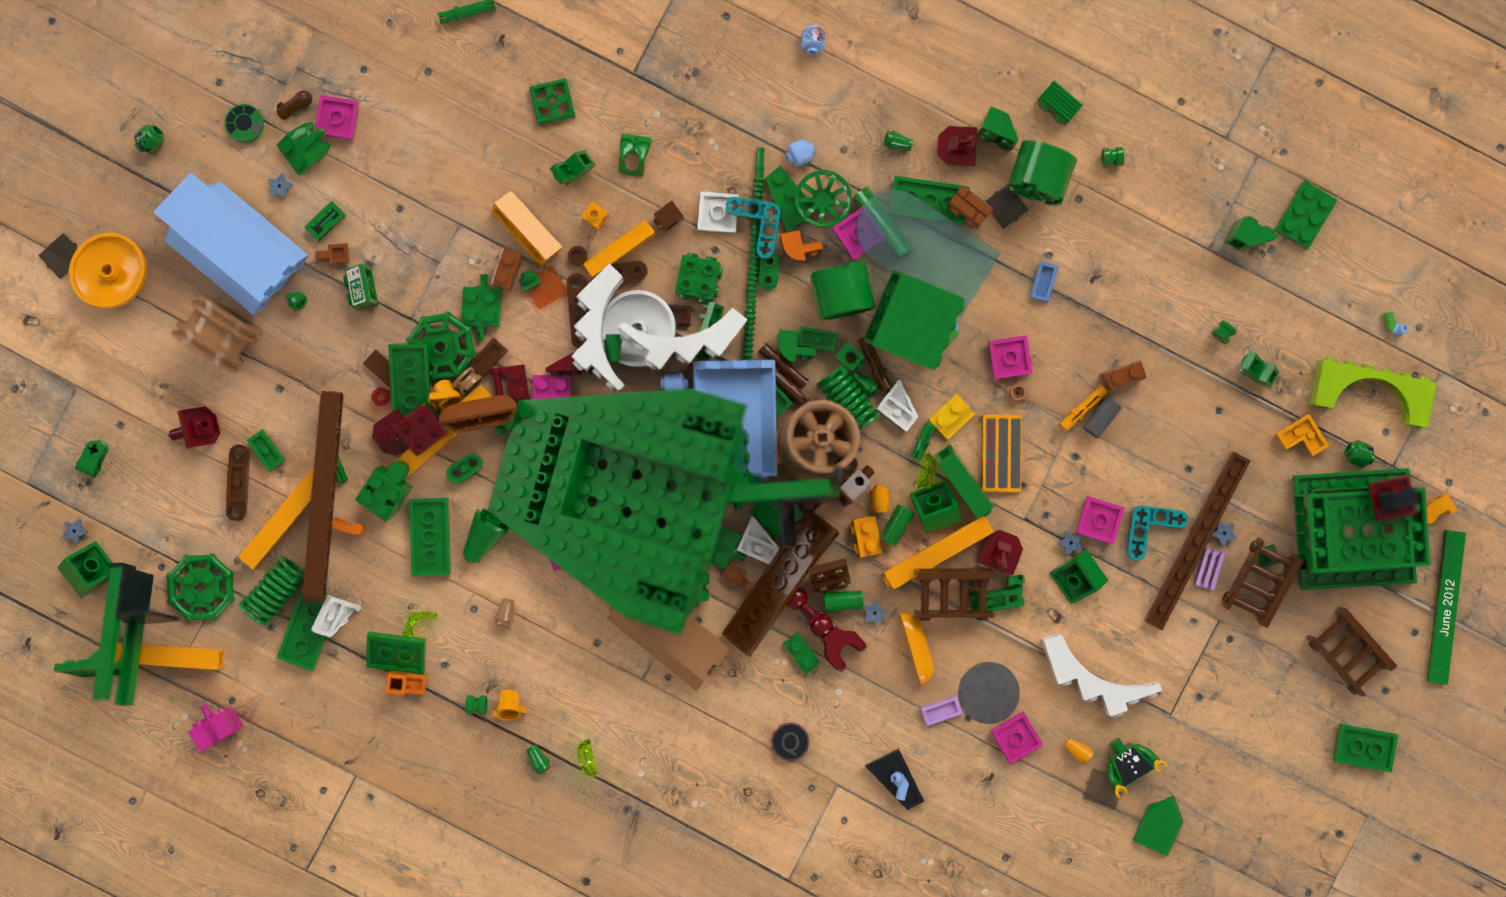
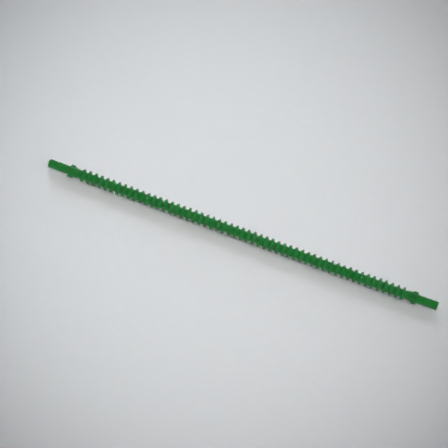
M761 147L757 148L756 166L754 167L755 178H753L755 189L752 190L754 192L752 197L757 201H762L761 198L764 197L762 195L764 192L762 190V187H764L762 182L765 181L763 179L765 148ZM755 204L751 206L753 209L751 214H756L759 207ZM752 219L753 222L750 223L752 225V228H750L752 231L750 236L752 238L749 239L751 242L749 244V247H751L749 252L751 254L748 256L750 258V261H748L750 266L747 267L750 271L747 272L749 283H746L748 285L746 289L748 291V294H746L748 299L745 300L747 302V305H745L747 316L744 317L748 320L745 322L746 327H744L746 332L743 333L745 335V338H743L745 341L743 346L745 348L742 349L744 360H751L754 357L751 353L754 352L752 350V347H754V344H752L754 339L752 337L755 335L753 333V330H755L753 325L756 323L753 320L756 319L754 316L756 313L754 308L757 307L755 305L757 302L755 300V297H757L755 292L758 291L756 289V286H758L756 275H759L757 272L759 261L757 259L760 258L757 253L759 227L761 226L758 219ZM742 503L734 504V509L742 510Z

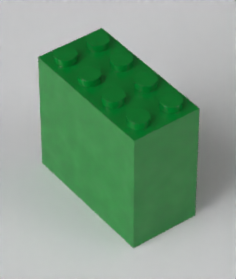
M892 270L863 341L935 371L936 367H939L941 364L943 350L949 345L950 333L957 326L956 319L958 314L964 309L965 298L903 272Z

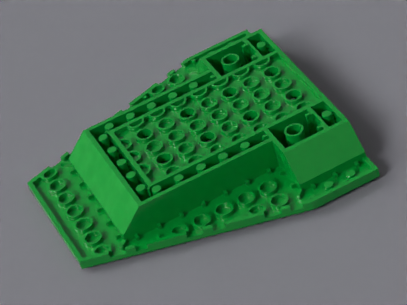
M694 389L519 400L517 412L513 419L514 425L509 433L488 512L624 617L682 635L686 618L701 597L743 450L744 435L742 422L747 404ZM605 459L608 466L605 470H602L600 463ZM637 470H640L642 478L637 481L634 474ZM672 480L677 482V488L674 491H671L669 488ZM707 491H711L713 495L712 500L709 502L704 499ZM593 496L597 499L595 507H591L589 503ZM627 507L632 511L631 516L628 518L624 516V510ZM661 518L666 520V526L663 529L658 525ZM696 529H700L702 532V536L698 540L693 535Z

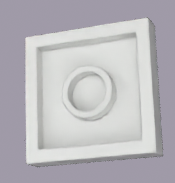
M701 191L697 230L736 234L737 216L727 212L726 202L729 198L739 197V195ZM734 201L733 204L729 205V207L732 208V211H735V209L738 208L736 201Z

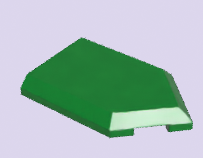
M1174 795L1147 806L1132 839L1165 856L1169 855L1184 822Z

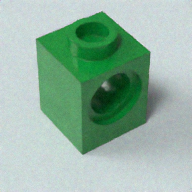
M846 342L834 357L842 365L844 364L850 372L854 369L858 371L865 363L862 361L865 356L849 342ZM848 353L856 356L854 363L846 361L845 357Z

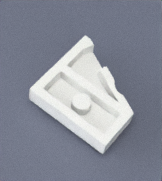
M901 380L896 382L876 408L905 432L909 430L918 418L917 412Z
M751 517L737 551L770 564L778 553L779 547L758 521Z
M327 595L311 630L315 633L332 637L339 627L349 621L347 618L351 614L361 610V606Z

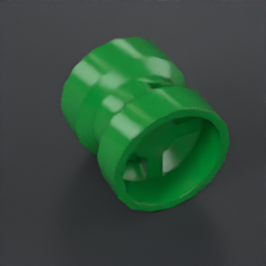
M1116 147L1115 149L1102 148L1101 160L1103 167H1110L1113 164L1123 166V147Z
M467 695L465 704L466 714L472 715L478 712L480 715H486L488 706L487 695H481L479 698L474 697V695Z

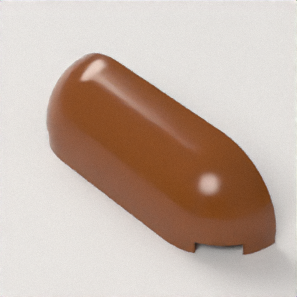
M498 395L456 403L448 406L441 412L439 422L444 427L454 430L455 433L504 425L516 414V402L509 396Z

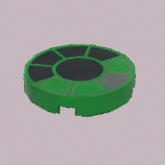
M240 104L231 108L227 113L225 128L230 137L236 141L253 142L263 132L264 119L260 111L248 104Z

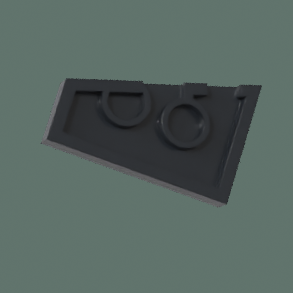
M899 748L864 765L894 797H896L898 788L891 781V775L895 772H900L904 775L909 783L905 800H897L907 810L924 802Z

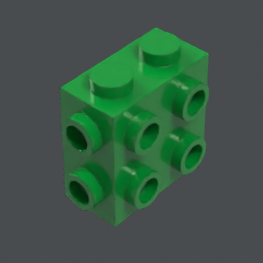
M694 253L682 255L675 294L679 295L678 298L690 300L691 297L696 298L697 302L708 304L709 301L713 302L714 297L717 298L719 293V286H716L717 279H721L723 273L720 262H717V258L706 257V259L698 258L699 255Z

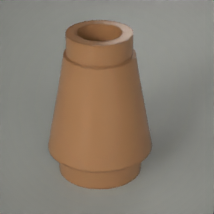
M503 598L494 618L496 625L511 626V623H513L514 600Z

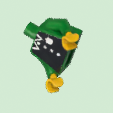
M1120 738L1110 742L1115 752L1108 756L1107 778L1113 789H1116V798L1119 800L1120 796L1118 793L1122 791L1127 797V789L1125 787L1155 769L1154 765L1160 774H1163L1159 770L1161 765L1166 766L1168 769L1166 762L1160 761V758L1147 747L1140 744L1134 745L1131 742L1124 746Z

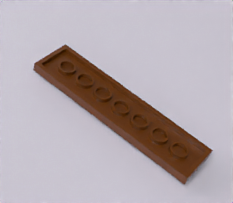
M809 508L795 527L796 547L782 546L722 632V635L746 656H752L808 575V568L815 565L838 531Z

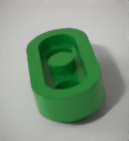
M775 253L771 257L774 261L771 265L766 263L767 259H760L759 285L766 291L775 289L778 284L779 258ZM770 277L772 282L767 284L765 278Z
M473 453L466 455L448 468V480L452 483L465 481L482 468V458ZM473 459L476 461V466L474 467L470 465V461ZM456 470H459L461 473L458 478L454 475Z

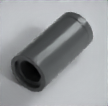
M1106 397L1083 428L1089 434L1099 439L1122 407L1111 398Z

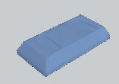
M1040 261L1030 298L1049 302L1059 266Z

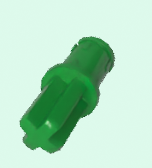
M928 422L924 424L919 438H916L918 441L911 457L922 461L926 448L930 445L929 441L935 430V425Z

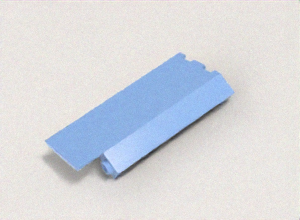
M190 173L153 212L170 226L166 231L168 234L164 241L252 315L265 308L271 296L284 287L290 275L301 269L309 256L221 181L207 186L194 174Z
M775 360L693 361L694 390L747 404L742 424L743 429L747 430L749 434L747 451L750 454V463L748 464V469L757 483L763 484L764 480H769V476H777Z

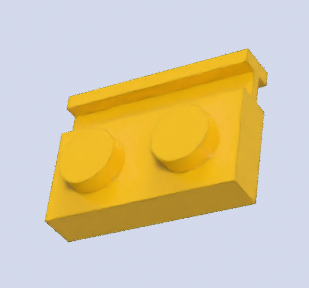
M955 394L929 419V422L935 425V428L948 440L976 413L970 409L958 394Z

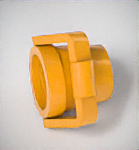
M442 380L434 385V393H429L428 402L435 411H443L450 405L460 403L463 399L449 380Z
M509 689L499 693L498 707L493 711L494 718L512 721L520 718L521 714L528 713L527 706L520 707L517 691Z

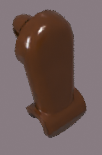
M303 90L296 93L293 98L284 104L279 102L277 104L278 116L283 120H287L291 113L308 107L312 103V95Z

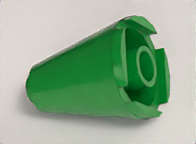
M477 509L474 513L463 549L464 559L469 563L480 562L509 532L510 528L490 514L488 510L482 509L480 512Z

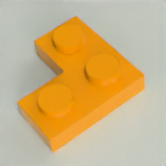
M1310 414L1304 415L1275 433L1284 450L1302 441L1310 456H1314L1329 447Z

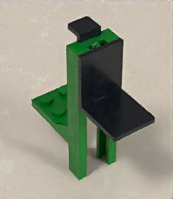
M743 429L744 446L727 504L779 501L781 546L796 547L794 504L839 501V485L844 484L843 467L834 466L835 480L823 479L758 484L748 469V464L750 463V454L747 451L749 434L747 430ZM707 491L704 495V499L709 502L713 498L711 491Z
M123 562L110 563L109 568L111 569L99 649L87 659H78V662L64 660L63 663L55 664L54 672L81 678L95 677L92 700L99 702L103 700L110 701L113 676H118L114 705L133 706L144 624L178 622L179 617L149 610L154 575L136 570V566ZM122 619L123 623H126L121 659L115 663Z

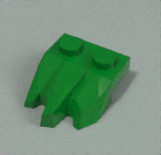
M313 122L304 123L288 132L276 145L298 176L304 175L314 163L320 162L331 147L329 143L322 142L326 130L319 128L314 131Z

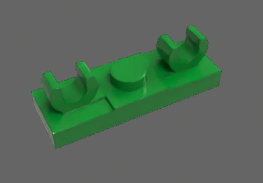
M709 302V305L703 304V307L707 308L706 314H700V317L704 318L699 332L721 320L725 307L714 302ZM702 346L695 358L709 361L710 356L704 352L705 348Z

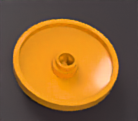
M102 233L87 239L74 253L69 267V279L76 295L87 304L100 309H114L132 301L143 288L147 277V262L141 248L128 237L117 233Z

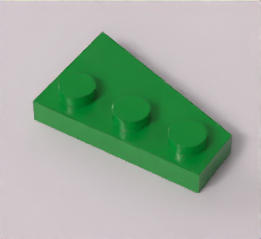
M779 166L765 180L775 204L780 208V217L788 233L793 231L804 220L800 217L795 206L794 197L797 185ZM800 191L799 198H807L803 194V192ZM799 203L804 214L813 206L812 203Z

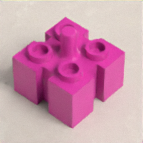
M205 704L200 707L205 719L192 725L193 729L188 731L199 752L244 728V725L233 707L228 710L224 707L211 713L209 707Z

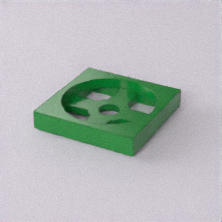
M566 78L529 87L538 125L576 117ZM553 86L562 88L566 94L557 96L554 94ZM545 88L547 94L545 99L536 101L540 91ZM550 98L556 99V103L554 105L549 104ZM568 102L569 106L566 112L559 115V104ZM539 108H550L552 116H543L539 112Z

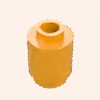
M873 485V489H870L871 508H873L874 513L889 511V488H885V485Z

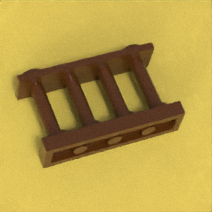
M1257 537L1256 541L1253 540L1250 544V552L1230 590L1226 591L1223 595L1222 604L1228 610L1234 604L1257 615L1259 624L1268 628L1304 560L1292 553L1291 557L1287 558L1263 547L1265 541ZM1259 553L1284 564L1285 568L1282 574H1276L1254 564ZM1250 570L1275 581L1276 585L1273 591H1267L1245 581ZM1241 587L1266 598L1267 602L1264 608H1258L1237 598L1236 596Z
M914 568V576L921 582V610H914V615L919 620L930 621L931 618H976L977 620L985 621L988 618H994V613L991 610H986L987 582H989V579H995V571L992 568ZM970 579H977L979 582V610H967L968 582H970ZM931 580H939L941 582L940 610H929V583ZM950 580H958L960 582L959 610H948V582Z
M1339 607L1334 611L1338 616L1335 623L1318 638L1308 635L1306 638L1309 640L1308 645L1315 652L1318 651L1348 684L1347 689L1353 695L1357 694L1364 697L1366 693L1361 687L1381 669L1393 671L1397 665L1347 608ZM1342 626H1347L1351 630L1349 632L1350 635L1329 653L1322 644ZM1355 640H1360L1364 645L1363 649L1342 667L1335 658ZM1373 655L1376 658L1375 664L1358 680L1354 681L1348 673L1366 656Z

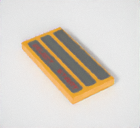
M983 415L982 489L984 491L1021 492L1022 415Z

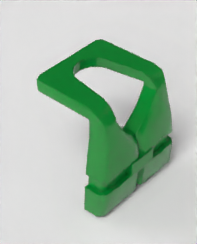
M630 134L621 135L619 173L641 177L644 175L645 159L651 146V138L636 137V135ZM631 153H635L639 158L636 170H629L626 167L625 157Z

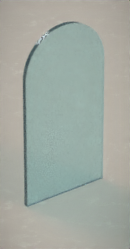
M887 190L874 195L865 203L858 216L857 237L866 255L891 273L892 270L903 272L965 298L964 309L958 314L960 318L1000 255L990 246L906 191Z

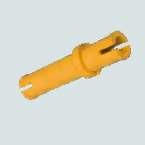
M1099 385L1079 406L1070 410V414L1059 423V426L1065 432H1068L1078 421L1081 422L1083 416L1099 401L1109 394L1102 385Z

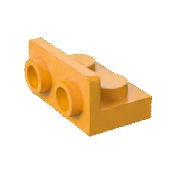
M869 516L853 519V524H850L852 536L855 535L857 543H853L855 555L859 554V557L863 558L865 556L881 554L882 548L876 517Z

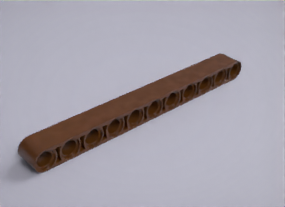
M322 391L320 396L302 599L305 602L324 603L326 597L343 411L342 392Z

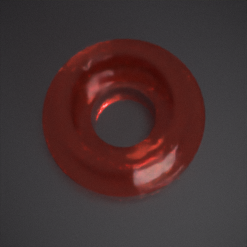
M378 387L373 390L371 400L375 405L385 406L390 402L391 394L386 388ZM381 393L384 394V399L382 401L378 399V396Z

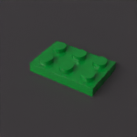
M1303 181L1274 230L1307 250L1326 221L1337 199L1309 182Z
M368 632L366 668L424 675L426 661L425 638Z
M1339 723L1333 761L1392 772L1398 734Z

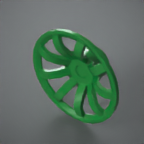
M818 170L806 175L800 181L795 191L794 200L797 212L805 222L816 227L825 228L838 224L847 216L852 204V194L848 183L839 174L828 170ZM820 175L831 176L826 188L822 187ZM814 176L818 189L816 191L806 184ZM836 178L843 187L831 192L830 189ZM801 188L806 189L812 195V198H799ZM846 191L847 202L834 200L835 196ZM799 203H812L813 206L804 214ZM833 205L846 207L840 217L832 208ZM815 210L820 211L819 222L808 218ZM824 211L830 212L835 220L824 223Z

